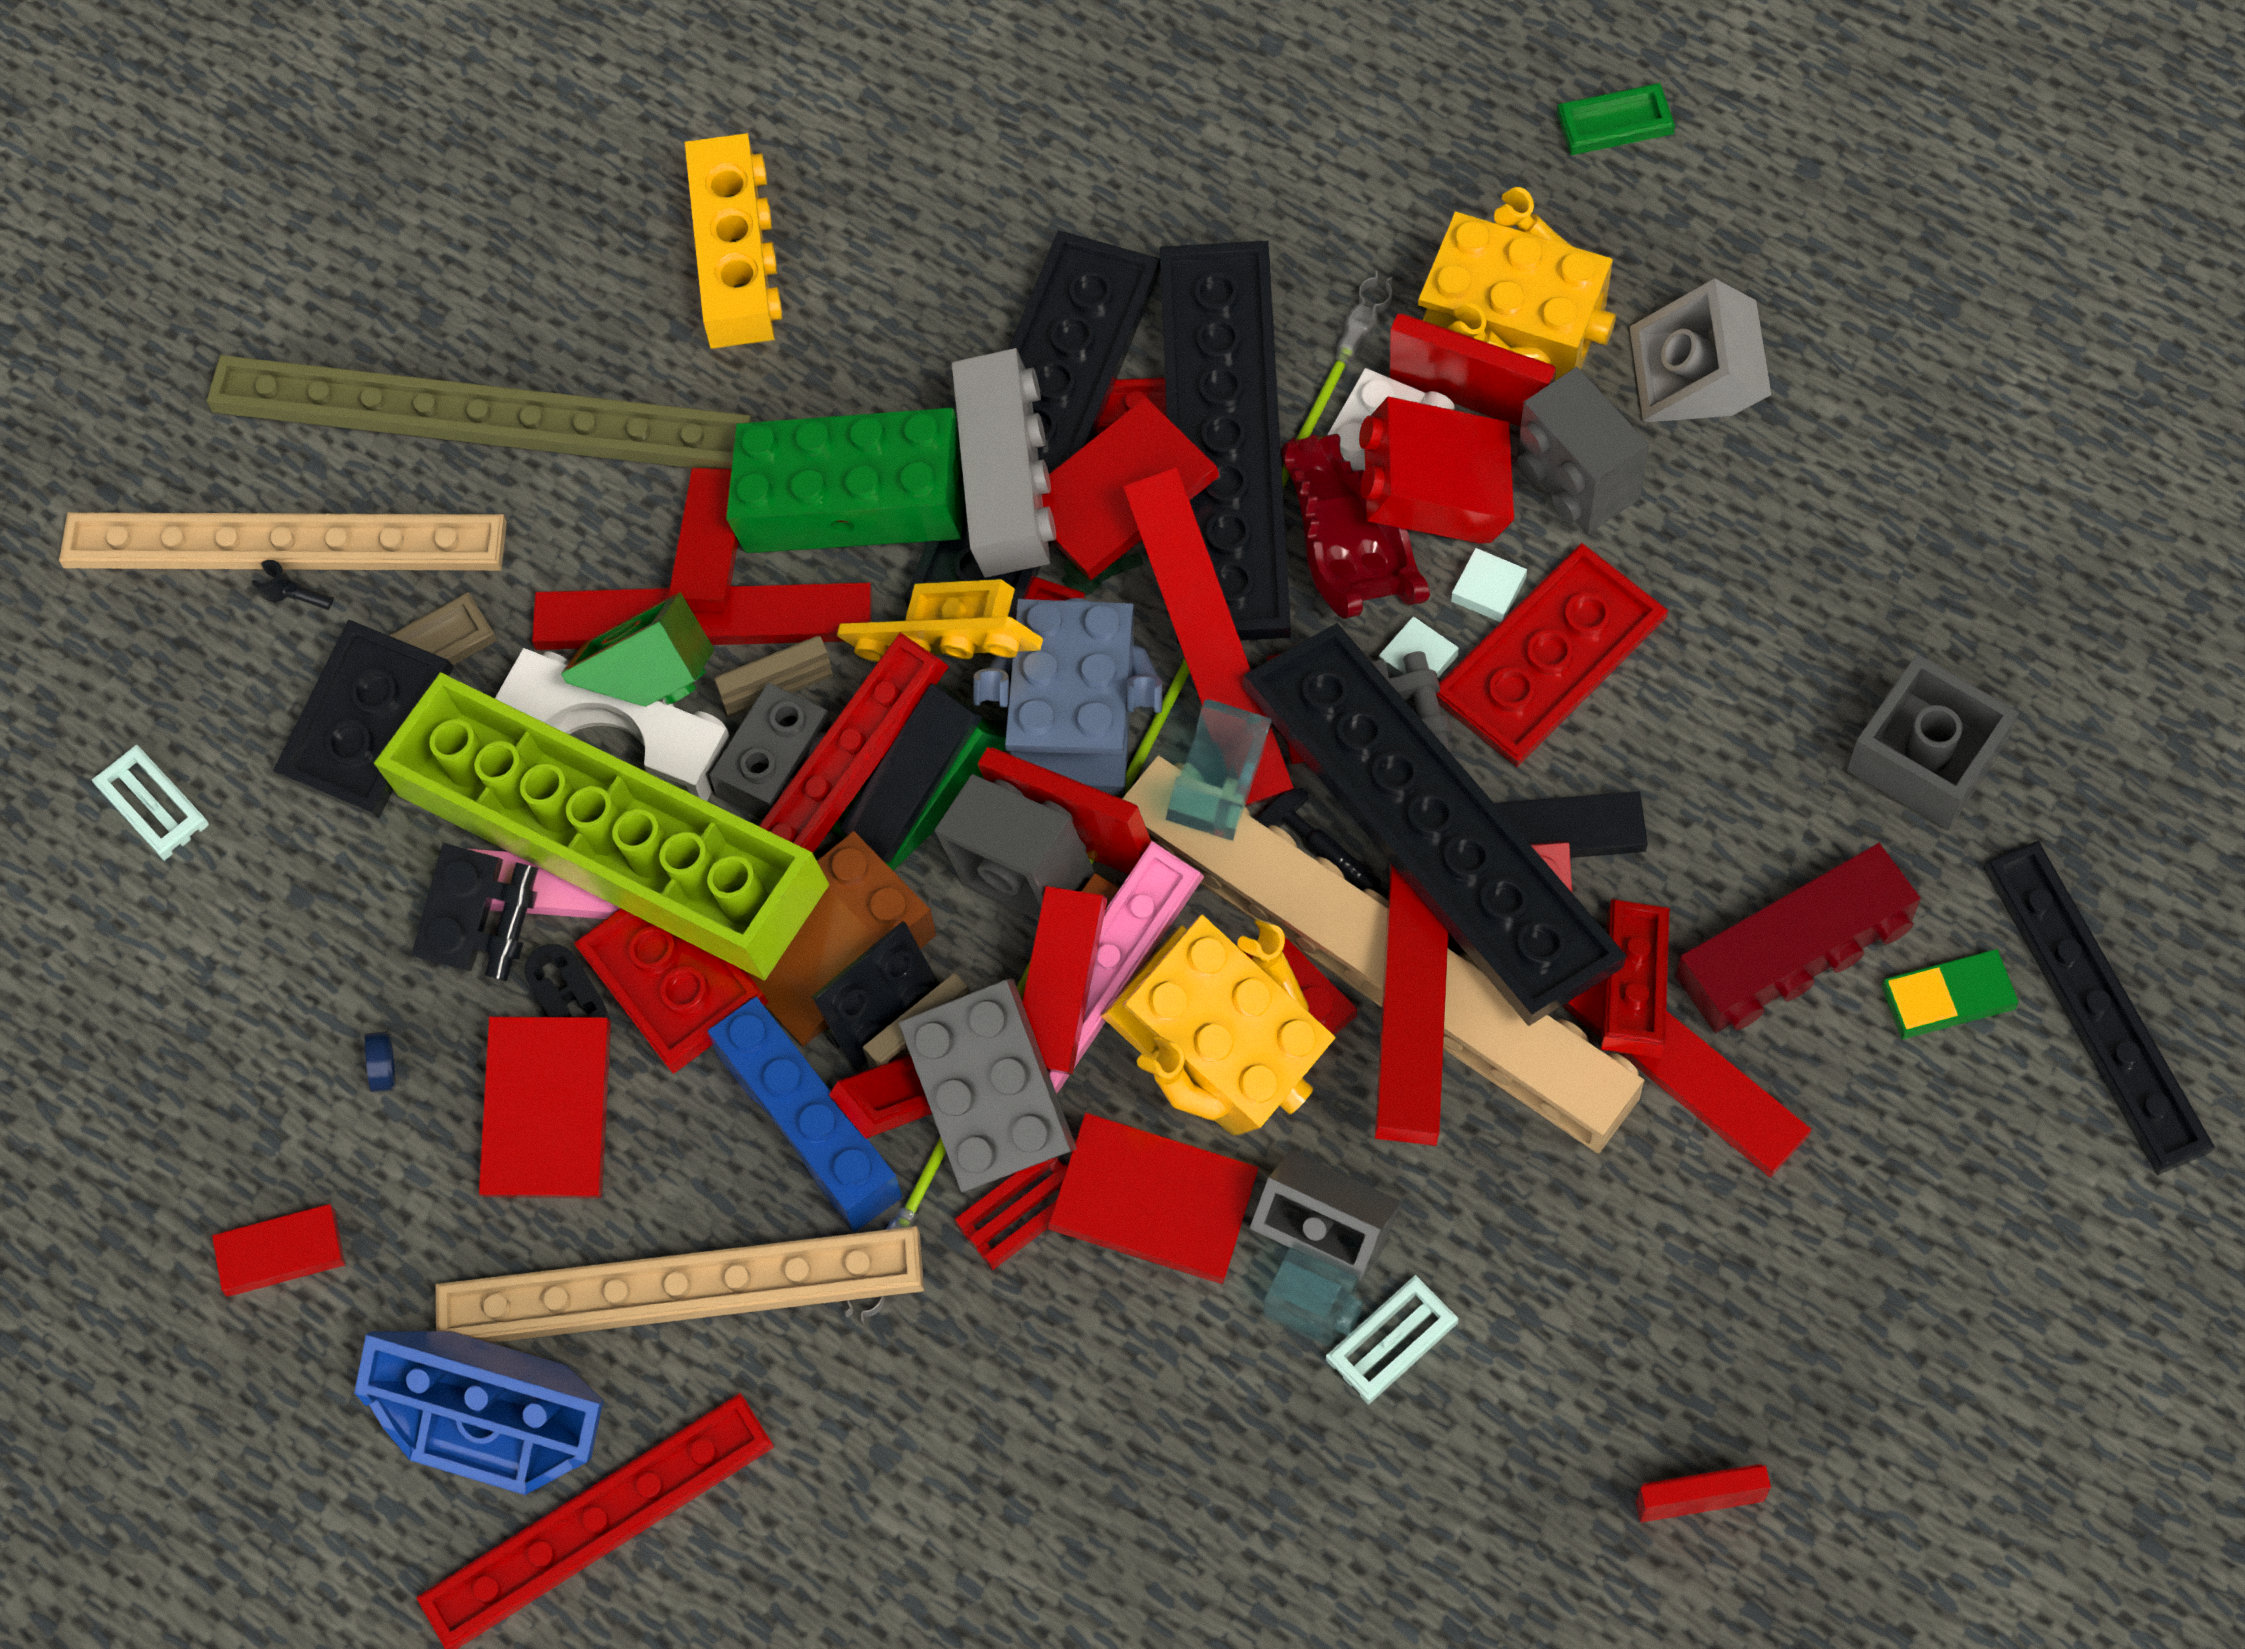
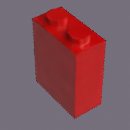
M1389 396L1386 397L1371 416L1368 415L1364 419L1359 433V445L1365 451V471L1361 479L1360 489L1362 497L1366 498L1368 522L1485 544L1492 543L1514 521L1510 426L1508 421Z

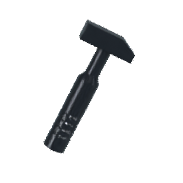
M1299 788L1284 792L1256 818V821L1267 828L1270 825L1280 827L1284 823L1289 825L1305 839L1307 848L1318 857H1323L1336 865L1343 873L1344 879L1361 891L1364 889L1375 891L1380 886L1381 880L1356 860L1355 857L1322 829L1313 828L1296 813L1308 801V793L1304 789Z

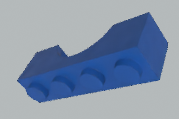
M757 996L707 1031L719 1059L749 1098L757 1102L778 1126L805 1164L819 1189L853 1233L903 1198L895 1173L870 1141L865 1139L829 1096L831 1091Z

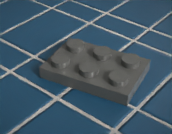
M1006 979L899 1022L961 1193L1077 1150L1014 979Z

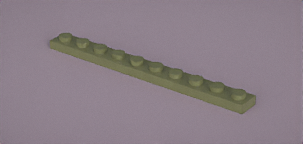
M220 355L206 401L211 412L686 468L732 469L736 424L752 422L751 415Z

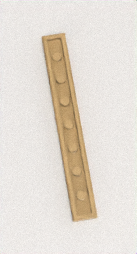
M67 512L59 562L63 568L264 569L261 566L263 561L275 560L279 562L283 569L501 571L507 521L504 514Z
M917 1226L440 1283L436 1284V1331H452L491 1343L924 1291L920 1232Z

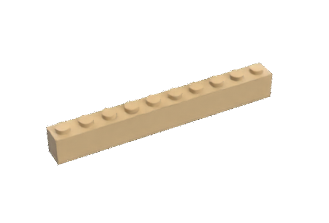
M1158 755L1122 798L1138 805L1151 841L1199 871L1204 876L1200 884L1252 920L1260 919L1279 926L1283 930L1285 937L1302 954L1382 1007L1388 901L1371 889L1361 891L1346 881L1340 869L1323 857L1313 859L1298 849L1293 838L1281 828L1270 825L1267 828L1250 817L1247 808L1233 796L1222 794L1220 797L1205 787L1198 774L1182 763L1172 765ZM1448 949L1443 1049L1599 1154L1640 1099L1644 1079L1638 1076L1639 1073L1636 1067L1621 1055L1616 1053H1609L1607 1055L1590 1044L1586 1034L1575 1024L1567 1020L1560 1019L1557 1022L1546 1015L1528 1026L1468 954L1462 953L1458 956Z

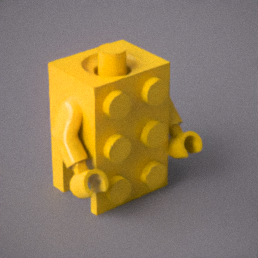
M1514 187L1502 194V200L1507 204L1495 210L1494 221L1496 223L1455 211L1418 299V306L1427 308L1423 318L1425 322L1554 365L1556 367V381L1575 367L1581 370L1591 342L1605 346L1609 342L1616 314L1604 311L1607 304L1613 259L1573 247L1552 230L1537 214H1531L1534 209V202L1530 193L1524 188ZM1514 225H1516V226H1517V230H1516V229H1513V228H1511V227H1513Z
M1200 915L1188 929L1181 925L1170 934L1117 998L1101 1014V1017L1141 1053L1137 1059L1138 1067L1154 1074L1157 1084L1172 1107L1207 1120H1215L1231 1135L1237 1136L1261 1128L1278 1106L1288 1114L1295 1112L1313 1091V1087L1303 1079V1076L1336 1037L1308 1012V1003L1282 951L1285 944V935L1279 926L1256 919L1254 922L1259 929L1258 940L1256 941L1242 935L1238 939L1236 946L1204 915ZM1245 953L1252 955L1253 961Z

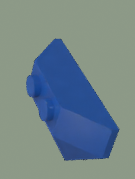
M452 1331L369 1332L365 1336L354 1392L365 1407L367 1405L370 1406L381 1426L410 1461L523 1495L542 1487L572 1469H576L592 1458L604 1401L567 1365Z

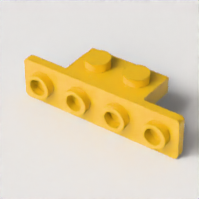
M1001 579L915 584L905 621L840 624L837 632L839 638L855 647L854 653L874 662H878L900 632L933 655L946 654L959 659H971L974 653H991L1000 657L1012 658L1016 657L1018 652L1040 651L1043 642L1042 637L1015 619L1008 617L1015 588Z

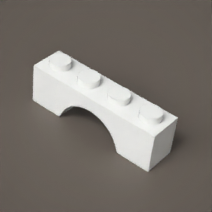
M523 648L495 699L567 734L592 726H610L622 729L635 736L645 746L644 767L647 773L705 801L708 800L714 789L709 774L731 741L727 728L719 719L702 711H697L694 715L675 708L673 703L666 705L663 698L644 707L567 684L561 675V672L569 663L567 659L553 652H544L541 655Z

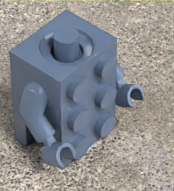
M1071 598L1065 601L1018 599L1016 621L1043 638L1041 650L1018 652L1017 656L1012 658L995 655L987 669L979 670L974 674L973 705L980 706V702L989 700L999 701L1000 707H1008L1010 689L1005 743L1006 751H1011L1013 756L1122 799L1125 796L1130 712H1134V708L1139 706L1153 707L1155 713L1162 712V680L1158 677L1147 651L1134 645L1133 603L1090 602L1081 598Z

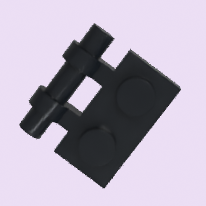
M442 843L411 956L472 971L478 949L487 951L491 954L485 976L507 981L513 959H520L524 943L518 942L527 908L533 909L538 892L532 890L539 868L516 862L510 884L498 882L504 859ZM492 899L505 902L496 936L484 933Z

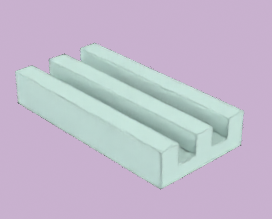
M135 745L92 779V782L163 861L173 854L172 850L179 844L184 846L191 840L189 836L195 831L199 830L201 832L209 826L205 817L138 745ZM137 763L187 818L178 824L128 769ZM119 777L169 833L160 838L111 783Z
M1415 1275L1328 1353L1326 1361L1333 1369L1336 1368L1343 1379L1351 1387L1353 1386L1360 1393V1397L1369 1405L1457 1325L1459 1318ZM1417 1296L1423 1304L1355 1366L1346 1359L1411 1299ZM1432 1313L1439 1318L1370 1382L1364 1377L1367 1372Z

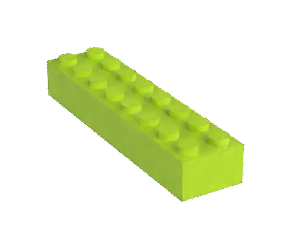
M441 672L374 762L399 797L764 981L830 885L811 851Z

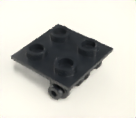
M902 921L811 996L828 1025L823 1030V1034L836 1049L841 1047L850 1064L857 1071L867 1062L863 1046L940 984L907 924Z

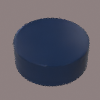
M387 1031L365 1033V1055L370 1091L372 1093L393 1090V1087L396 1086L391 1035L387 1034Z

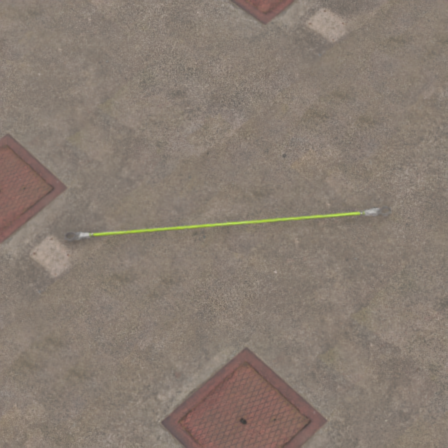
M1377 271L1376 277L1369 278L1361 284L1359 289L1360 304H1356L1350 309L1344 321V332L1337 344L1336 356L1333 360L1334 366L1296 440L1305 439L1311 435L1343 370L1347 369L1350 362L1358 357L1364 343L1372 339L1377 329L1378 313L1385 311L1391 304L1392 277L1386 281V291L1389 294V298L1383 303L1375 304L1373 308L1365 306V300L1361 294L1367 288L1377 286ZM1283 464L1282 482L1284 488L1290 475ZM1185 658L1162 701V712L1156 713L1126 772L1125 795L1131 789L1190 673ZM1030 962L1017 985L1022 1001ZM941 1136L905 1207L900 1208L897 1216L889 1221L885 1230L913 1227L917 1217L915 1212L946 1153ZM881 1296L879 1303L874 1308L861 1313L863 1325L865 1317L873 1316L881 1310L884 1304V1296ZM849 1300L847 1302L850 1308L845 1311L847 1318L853 1314V1308Z

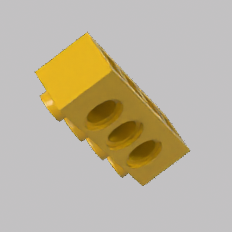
M748 133L686 141L685 152L703 323L710 349L775 340L773 321L782 320L783 316L778 287L769 288L768 275L777 274V263L773 242L764 243L763 230L772 229L768 197L759 198L757 186L767 185L763 153H752ZM735 239H741V240L736 241V242H730V241L735 240ZM739 284H746L745 286H742V287H737V288L734 287V286L739 285Z

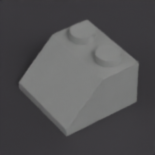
M1715 278L1629 326L1642 420L1644 422L1733 416L1771 395L1757 302L1755 299Z

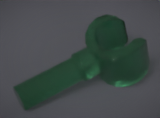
M1139 553L1117 559L1091 581L1068 560L1063 567V570L1068 575L1064 576L1062 581L1067 587L1084 592L1086 597L1097 590L1103 581L1111 576L1142 566L1143 560Z

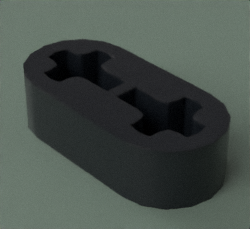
M547 944L538 947L529 955L525 963L524 973L532 992L548 1017H573L567 1004L577 1000L585 1013L592 1012L589 1015L590 1017H603L610 1020L603 1000L574 954L568 948L559 944ZM553 962L557 968L563 967L561 974L567 987L558 991L549 978H544L545 972L543 967L548 963Z

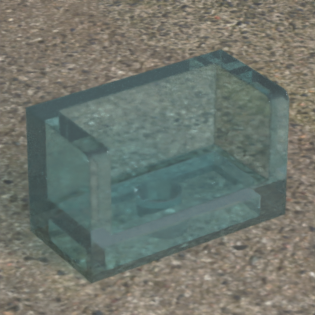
M1210 699L1205 700L1201 709L1196 734L1181 776H1178L1175 780L1165 820L1233 841L1263 756L1272 719Z

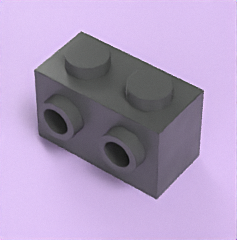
M768 682L709 774L717 798L764 819L830 729L831 722L828 710Z
M1291 1150L1268 1177L1249 1229L1361 1281L1380 1256L1402 1201Z

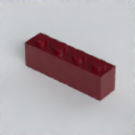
M1879 842L1681 955L1675 977L1715 1034L1729 1025H1732L1735 1030H1741L1760 1018L1765 1011L1763 1006L1782 996L1784 1001L1788 1002L1801 996L1814 984V976L1830 967L1835 973L1842 972L1860 960L1864 955L1863 948L1881 939L1887 945L1904 936L1914 925L1912 920L1921 898Z

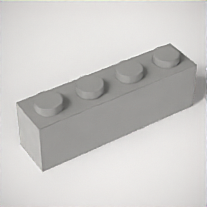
M1017 348L952 362L970 549L984 578L1050 564L1048 541L1056 540V528L1049 506L1043 507L1042 494L1051 493V483L1044 459L1039 460L1037 448L1046 446V439L1039 413H1033L1032 402L1041 399L1036 372L1033 367L1025 369Z

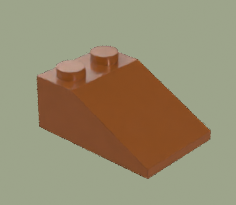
M855 831L850 833L817 861L830 885L767 979L764 981L747 972L769 1001L764 1007L802 1047L828 1027L811 996L888 932L904 921L920 949L936 936L931 909Z

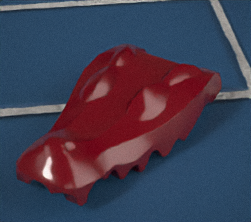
M1312 434L1305 439L1296 440L1292 438L1282 447L1281 456L1294 482L1301 508L1308 568L1316 589L1330 608L1342 619L1360 616L1363 610L1362 601L1396 594L1406 605L1425 603L1430 597V590L1426 579L1421 575L1416 566L1408 530L1367 521L1366 498L1362 497L1360 489L1364 470L1352 471L1350 461H1346L1341 454V438L1339 434L1326 435L1325 437Z

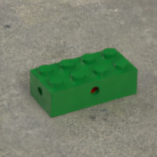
M953 408L736 424L726 520L745 553L962 539L965 492L958 422Z

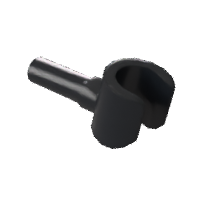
M265 560L261 563L267 574L275 577L272 581L260 583L252 580L253 585L263 598L271 602H279L289 597L329 610L334 601V597L303 587L301 584L292 581L279 562L275 560Z

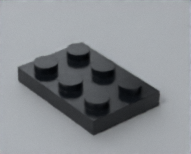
M348 619L273 772L280 778L379 819L393 792V788L374 762L439 673L450 676L454 666L448 659Z

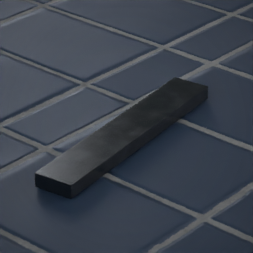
M2039 840L1987 861L1983 867L1985 873L2155 1173L2160 1175L2211 1153L2215 1148L2214 1144Z

